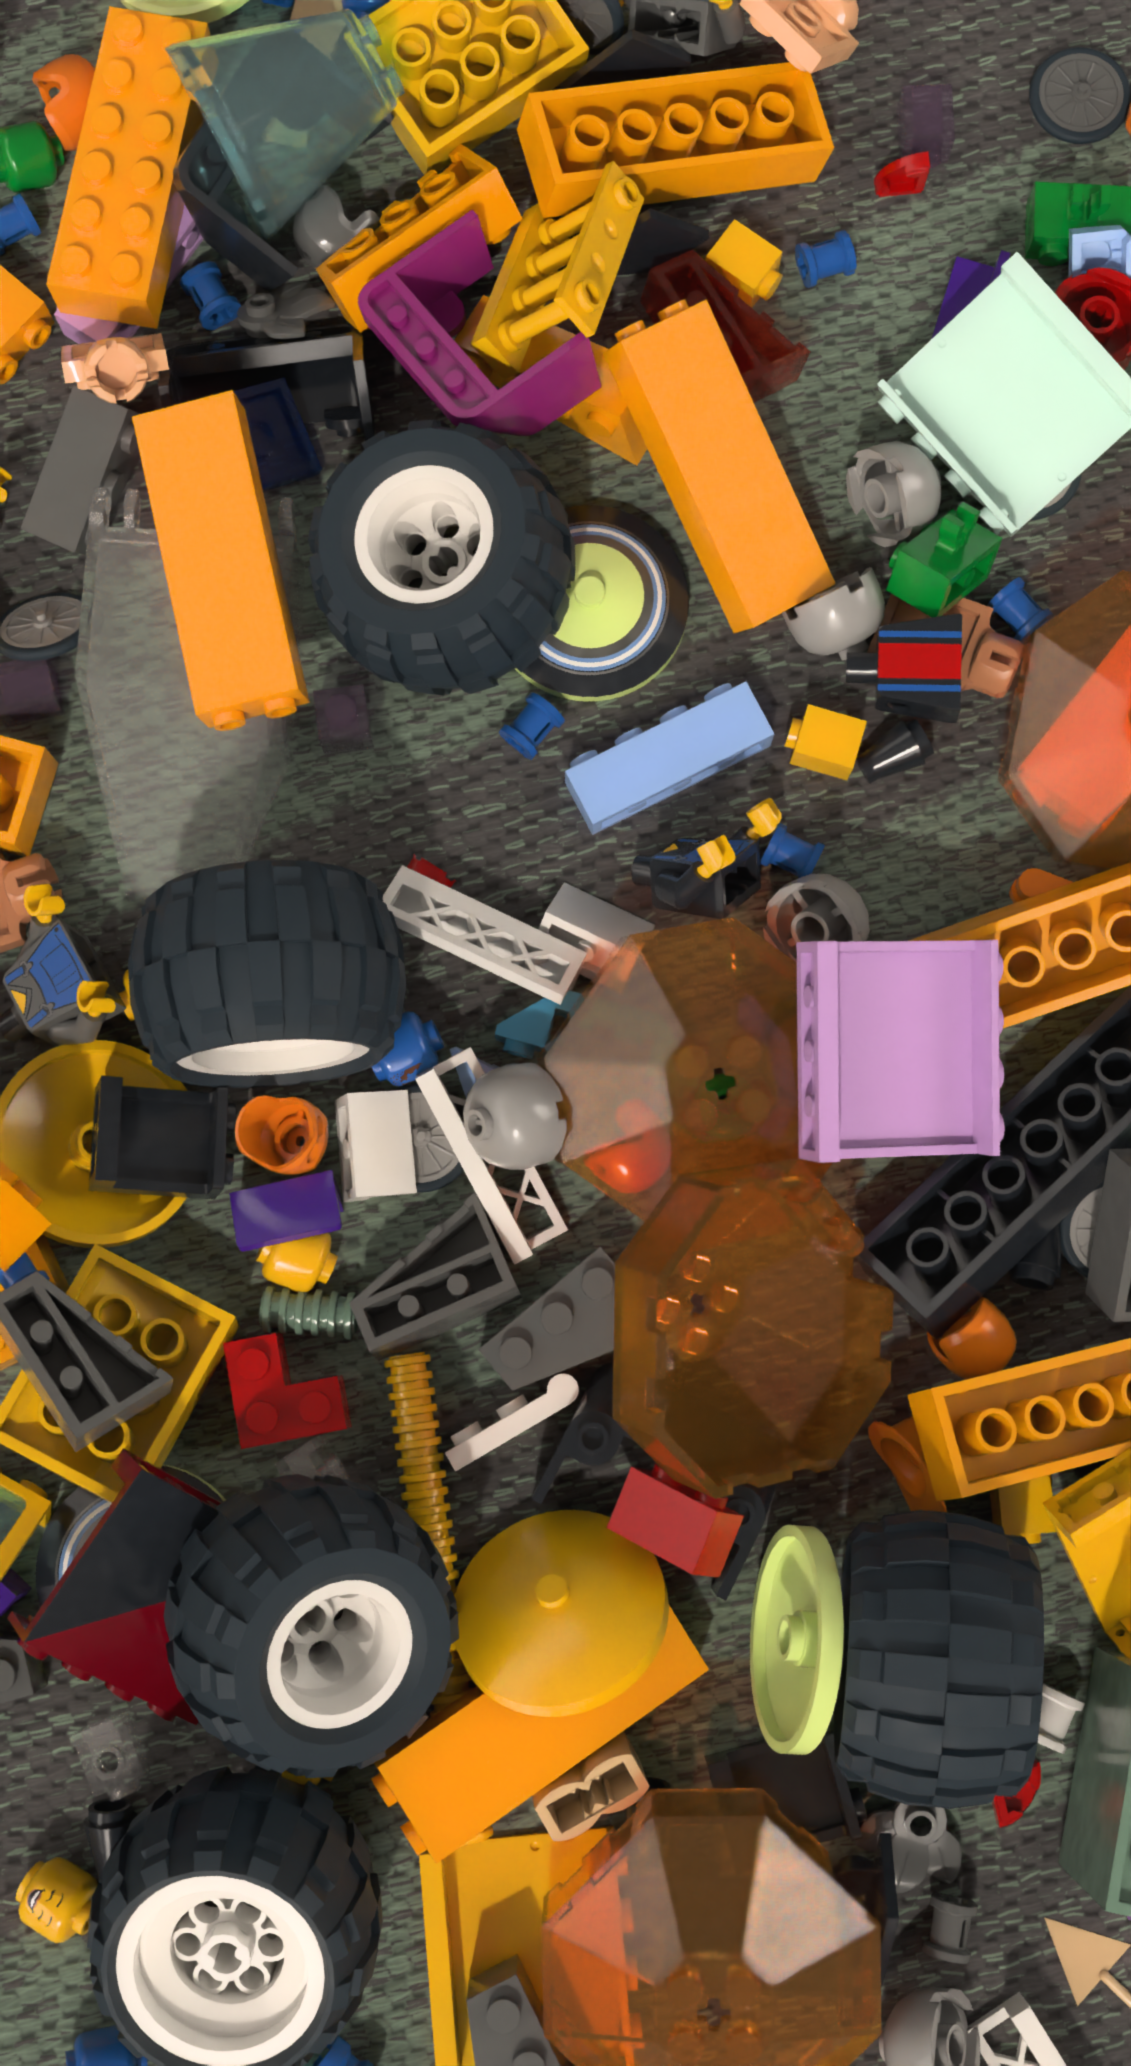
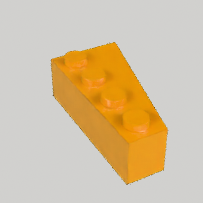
M458 145L448 154L452 164L440 174H437L436 170L431 169L417 181L421 190L411 200H395L382 211L379 220L381 225L375 231L371 228L362 229L352 240L339 248L316 268L344 318L360 333L370 329L365 323L358 305V296L361 289L369 281L466 213L473 210L478 215L485 241L488 245L505 239L510 234L511 227L523 220L496 166L464 145Z
M483 295L454 341L492 384L502 388L573 338L575 334L553 326L533 336L519 372L503 380L471 345L489 297ZM590 341L601 388L556 420L637 466L647 451V447L603 355L608 348Z

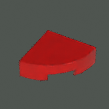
M920 152L902 157L881 169L874 178L876 195L886 197L921 193L924 190L931 168L929 152Z
M1037 1759L1034 1760L1028 1782L1016 1796L995 1795L992 1805L997 1825L1000 1828L1019 1820L1034 1799L1036 1791L1041 1784V1766Z

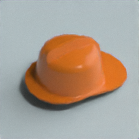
M913 1415L891 1427L883 1422L874 1421L868 1427L871 1443L891 1469L910 1510L947 1512L944 1501H936Z

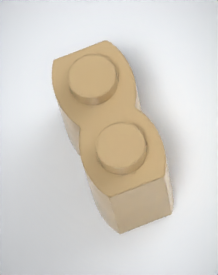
M623 1731L538 1791L532 1798L535 1810L552 1840L565 1841L587 1831L596 1823L601 1814L615 1813L630 1807L646 1793L650 1786L641 1761Z

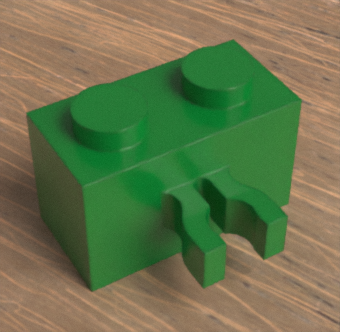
M1035 181L1026 203L1025 259H1038V262L1045 266H1058L1069 261V229L1121 225L1131 235V186Z
M962 502L958 505L957 511L952 509L938 521H932L922 529L917 537L909 543L906 541L902 542L896 548L889 562V568L893 571L886 591L931 618L942 616L988 578L1002 537L976 523L980 511Z

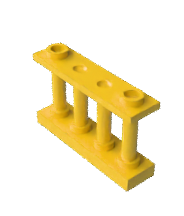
M614 160L606 164L594 197L586 205L557 221L552 219V217L543 218L539 203L524 211L523 220L519 223L471 341L473 348L503 380L519 372L533 336L570 318L586 338L595 334L645 199L640 194L636 183L623 173ZM578 232H580L578 235H576V236H574L573 238L569 239V237H571V236L577 234ZM567 265L566 268L558 272V269ZM554 299V302L544 306L546 302Z

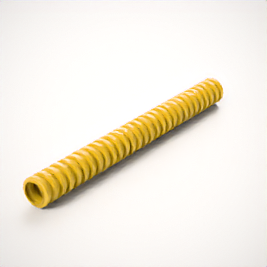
M425 1352L391 1356L389 1360L384 1361V1367L390 1368L391 1376L386 1377L387 1384H392L393 1393H389L388 1397L389 1401H394L395 1409L390 1410L391 1417L397 1418V1425L392 1428L393 1434H399L400 1442L395 1443V1450H401L402 1458L397 1460V1466L403 1467L404 1475L399 1476L400 1484H405L406 1492L401 1493L402 1500L408 1503V1508L404 1509V1511L430 1536L449 1573L446 1579L455 1596L457 1589L455 1579L459 1578L460 1574L459 1570L453 1569V1562L457 1561V1553H451L450 1545L455 1544V1537L449 1536L448 1529L453 1527L452 1519H447L446 1512L450 1511L451 1507L450 1503H445L444 1495L448 1494L449 1491L448 1486H442L441 1479L446 1477V1470L440 1469L439 1462L444 1460V1454L438 1453L437 1445L442 1443L441 1436H436L435 1428L440 1427L439 1420H434L433 1412L437 1411L438 1408L436 1403H431V1395L435 1394V1387H429L428 1379L433 1378V1371H427L426 1362L431 1361L430 1354H425ZM455 1642L450 1646L451 1663L454 1665L445 1691L437 1693L431 1704H434V1710L430 1712V1718L473 1689L469 1687L468 1681H471L472 1678L464 1667ZM489 1826L464 1845L486 1841L494 1833L493 1826Z

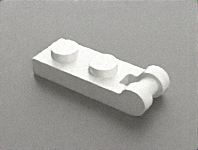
M557 1374L550 1379L547 1385V1392L528 1403L522 1394L498 1408L496 1411L501 1419L482 1430L480 1424L476 1421L451 1436L450 1438L455 1446L446 1451L445 1454L455 1472L571 1404L578 1396L579 1387L577 1381L569 1374Z

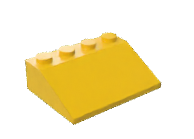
M391 0L342 33V38L379 104L395 116L391 125L424 175L431 169L436 170L438 173L450 165L452 161L448 154L458 145L462 144L472 150L520 118L528 93L554 89L587 63L589 47L557 0Z
M94 1244L66 1294L89 1311L91 1317L117 1337L121 1336L130 1343L133 1350L156 1368H162L172 1376L174 1380L171 1393L78 1452H75L27 1375L21 1369L0 1405V1444L112 1503L125 1485L111 1468L122 1449L130 1451L161 1469L225 1354L223 1343L232 1341L239 1328L236 1316Z

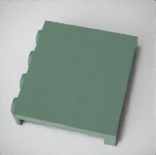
M1095 1647L1058 1864L1104 1911L1131 1917V1659L1125 1657L1121 1652Z

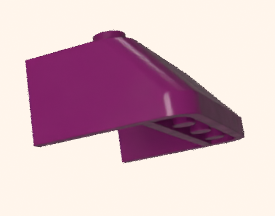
M471 210L369 281L359 293L358 305L365 323L453 425L457 427L461 422L498 434L515 436L533 435L601 388L589 337L586 338L582 332L578 333L497 390L452 338L462 330L466 322V311L457 294L494 269L478 215Z

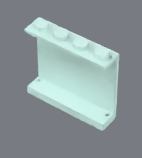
M1018 252L1001 266V274L887 382L882 379L877 383L879 391L883 394V397L877 401L881 408L896 424L903 418L917 432L911 438V441L930 460L937 455L950 469L944 475L945 479L962 498L971 493L983 506L979 517L997 535L1004 529L1012 537L1131 429L1130 376Z

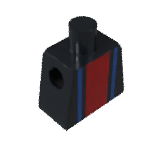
M951 614L880 626L877 635L876 653L847 652L846 683L876 684L875 709L945 723H957L961 710L962 614Z

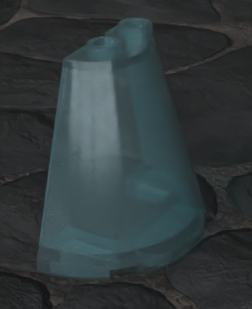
M345 9L172 43L164 48L188 96L197 103L243 192L240 195L265 241L280 231L395 109L397 98L405 94L401 80L393 66L390 64L384 67L376 50V47L382 45V42L368 15L358 19L352 10Z

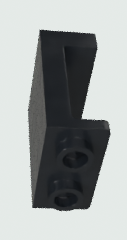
M101 1075L95 1087L88 1191L216 1199L224 1189V1185L231 1184L234 1156L231 1153H226V1134H233L236 1104L228 1103V1087L217 1086L214 1092L206 1093L122 1086L123 1077Z
M830 1725L817 1748L806 1755L777 1753L764 1739L704 1756L731 1859L737 1875L758 1869L756 1864L758 1860L844 1836H849L851 1841L862 1839L859 1822L867 1820L866 1810L859 1788L849 1789L846 1779L835 1764L834 1732Z

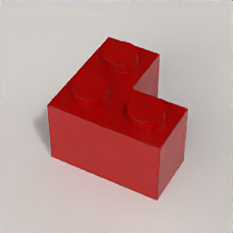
M272 1333L223 1343L241 1449L352 1427L343 1375L291 1384L283 1334Z
M655 1463L653 1470L630 1468L607 1528L692 1575L720 1577L744 1516L726 1507L728 1497L710 1489L712 1481L685 1468L678 1472L670 1467Z

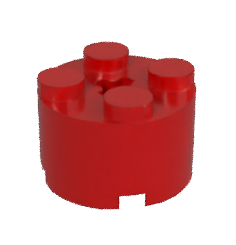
M1098 267L1088 269L1084 274L1073 278L1070 276L1058 286L1055 294L1125 371L1131 361V278L1119 271Z

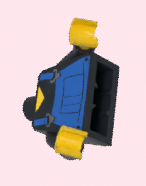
M767 798L746 812L754 826L751 828L742 826L730 839L726 838L724 834L718 838H679L654 856L637 855L632 864L631 875L633 883L638 886L651 887L652 904L657 909L724 919L761 889L759 850L761 842L759 838L767 836L775 830L782 819V814L772 798Z

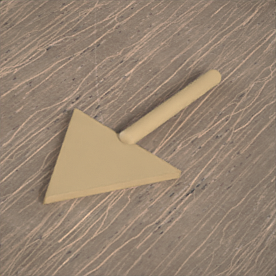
M1044 1917L1077 2007L1098 1982L1102 1980L1131 2008V1993L1108 1972L1131 1944Z

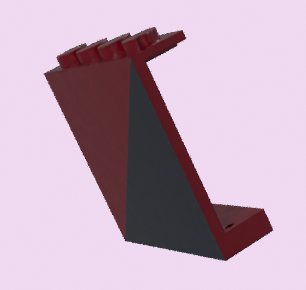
M123 1448L111 1468L125 1485L35 1617L29 1615L26 1618L12 1611L8 1616V1620L20 1637L17 1641L18 1645L31 1656L45 1660L50 1655L61 1660L62 1666L69 1673L83 1681H89L94 1676L104 1681V1685L109 1691L125 1701L131 1702L135 1696L146 1701L151 1711L167 1721L173 1722L177 1716L197 1725L199 1721L178 1691L168 1662L166 1643L170 1640L165 1627L164 1609L169 1579L178 1577L182 1570V1564L179 1559L181 1556L180 1551L195 1529L202 1532L216 1518L219 1512L215 1507L222 1502Z

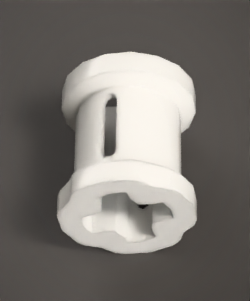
M1043 1683L1038 1743L1065 1754L1067 1745L1064 1743L1065 1735L1075 1712L1082 1711L1085 1703Z

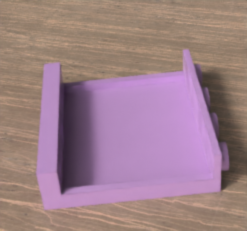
M998 940L796 942L799 1159L824 1163L840 1162V1159L956 1154L1000 1156V1142L1004 1136L1005 1125L1000 1113V1088L1004 1081V1068L999 1059V1035L1003 1030L1004 1016L999 1006V981L1003 975V959L999 953Z

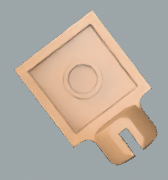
M741 0L739 3L750 14L749 21L752 26L761 34L773 37L785 49L784 54L787 60L801 71H808L812 74L845 61L859 45V42L849 32L855 29L858 23L859 8L857 0Z
M161 333L128 338H105L96 342L61 346V363L65 384L77 382L78 389H91L98 398L108 403L117 404V400L127 399L128 403L134 400L143 392L146 382L159 379L158 371L169 370Z

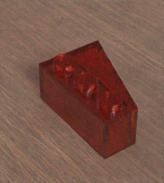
M690 250L651 268L640 302L654 324L660 322L657 313L683 299L686 300L688 307L707 299L753 403L798 380L811 351L800 342L794 345L773 327L775 320L763 311L759 315L738 297L740 290L694 250Z

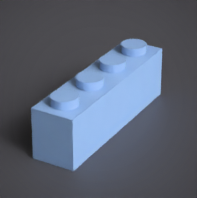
M743 682L733 688L730 683L718 686L704 696L705 702L689 710L685 705L676 707L659 719L661 724L645 732L640 727L632 729L614 741L616 746L600 754L596 750H591L573 759L569 764L571 768L565 771V784L591 834L594 835L770 747L774 732L747 682Z

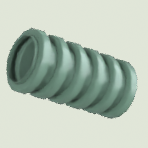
M268 1285L261 1297L259 1323L265 1333H270L273 1328H278L279 1333L287 1334L289 1329H293L296 1335H303L306 1330L311 1331V1335L314 1337H319L321 1332H327L329 1338H335L337 1333H343L345 1339H352L353 1335L356 1334L358 1323L349 1303L357 1295L356 1292H349L347 1297L341 1296L339 1291L335 1290L331 1292V1295H325L322 1289H317L314 1294L300 1291L294 1293L285 1287L281 1292L276 1291L275 1286Z

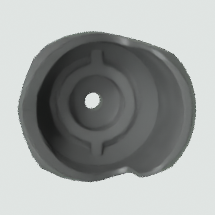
M320 185L311 192L307 199L302 201L297 210L293 224L294 244L301 258L312 268L316 269L339 248L352 240L362 229L371 228L375 231L381 225L380 218L374 211L367 210L354 221H349L344 215L343 206L337 193L330 186Z

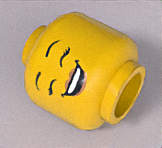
M55 1857L46 1863L43 1861L37 1862L25 1875L16 1893V1901L20 1903L18 1910L20 1920L54 1943H63L76 1933L81 1936L85 1935L88 1932L91 1901L98 1885L97 1879L62 1857Z

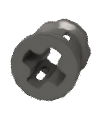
M938 1892L932 1893L930 1905L934 1909L929 1939L922 1941V1952L947 1962L969 1963L971 1952L967 1949L971 1918L977 1915L978 1904L963 1897Z

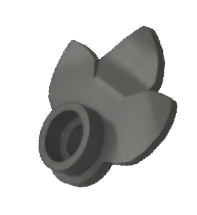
M293 282L273 289L268 294H256L249 297L245 304L238 309L237 316L239 324L246 329V333L250 337L300 338L306 334L304 320L311 315L335 308V301L322 289L313 288L312 283Z
M897 1802L894 1808L875 1810L867 1816L866 1821H862L860 1825L862 1839L855 1840V1844L863 1850L875 1853L880 1833H891L897 1893H904L914 1889L924 1880L926 1874L947 1884L952 1883L957 1877L961 1867V1846L958 1838L947 1828L945 1808L907 1805ZM917 1816H925L930 1819L928 1824L922 1827H916L911 1824V1821Z

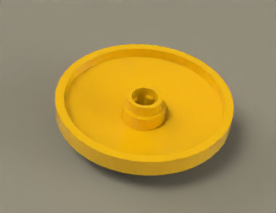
M95 1040L91 1043L61 1045L40 1054L18 1071L0 1097V1160L43 1200L36 1209L52 1224L42 1234L60 1243L83 1248H93L94 1244L103 1248L116 1247L139 1240L165 1224L186 1200V1197L88 1191L95 1087L101 1075L123 1077L122 1086L187 1091L181 1081L169 1077L154 1067L152 1060H150V1054L123 1043L107 1040Z
M558 1510L531 1516L498 1533L482 1547L467 1566L455 1593L459 1625V1639L455 1641V1646L473 1682L492 1700L504 1707L527 1715L540 1717L574 1715L597 1708L625 1692L643 1675L654 1660L661 1647L668 1624L669 1600L666 1583L659 1563L652 1552L607 1528L611 1517L583 1510Z

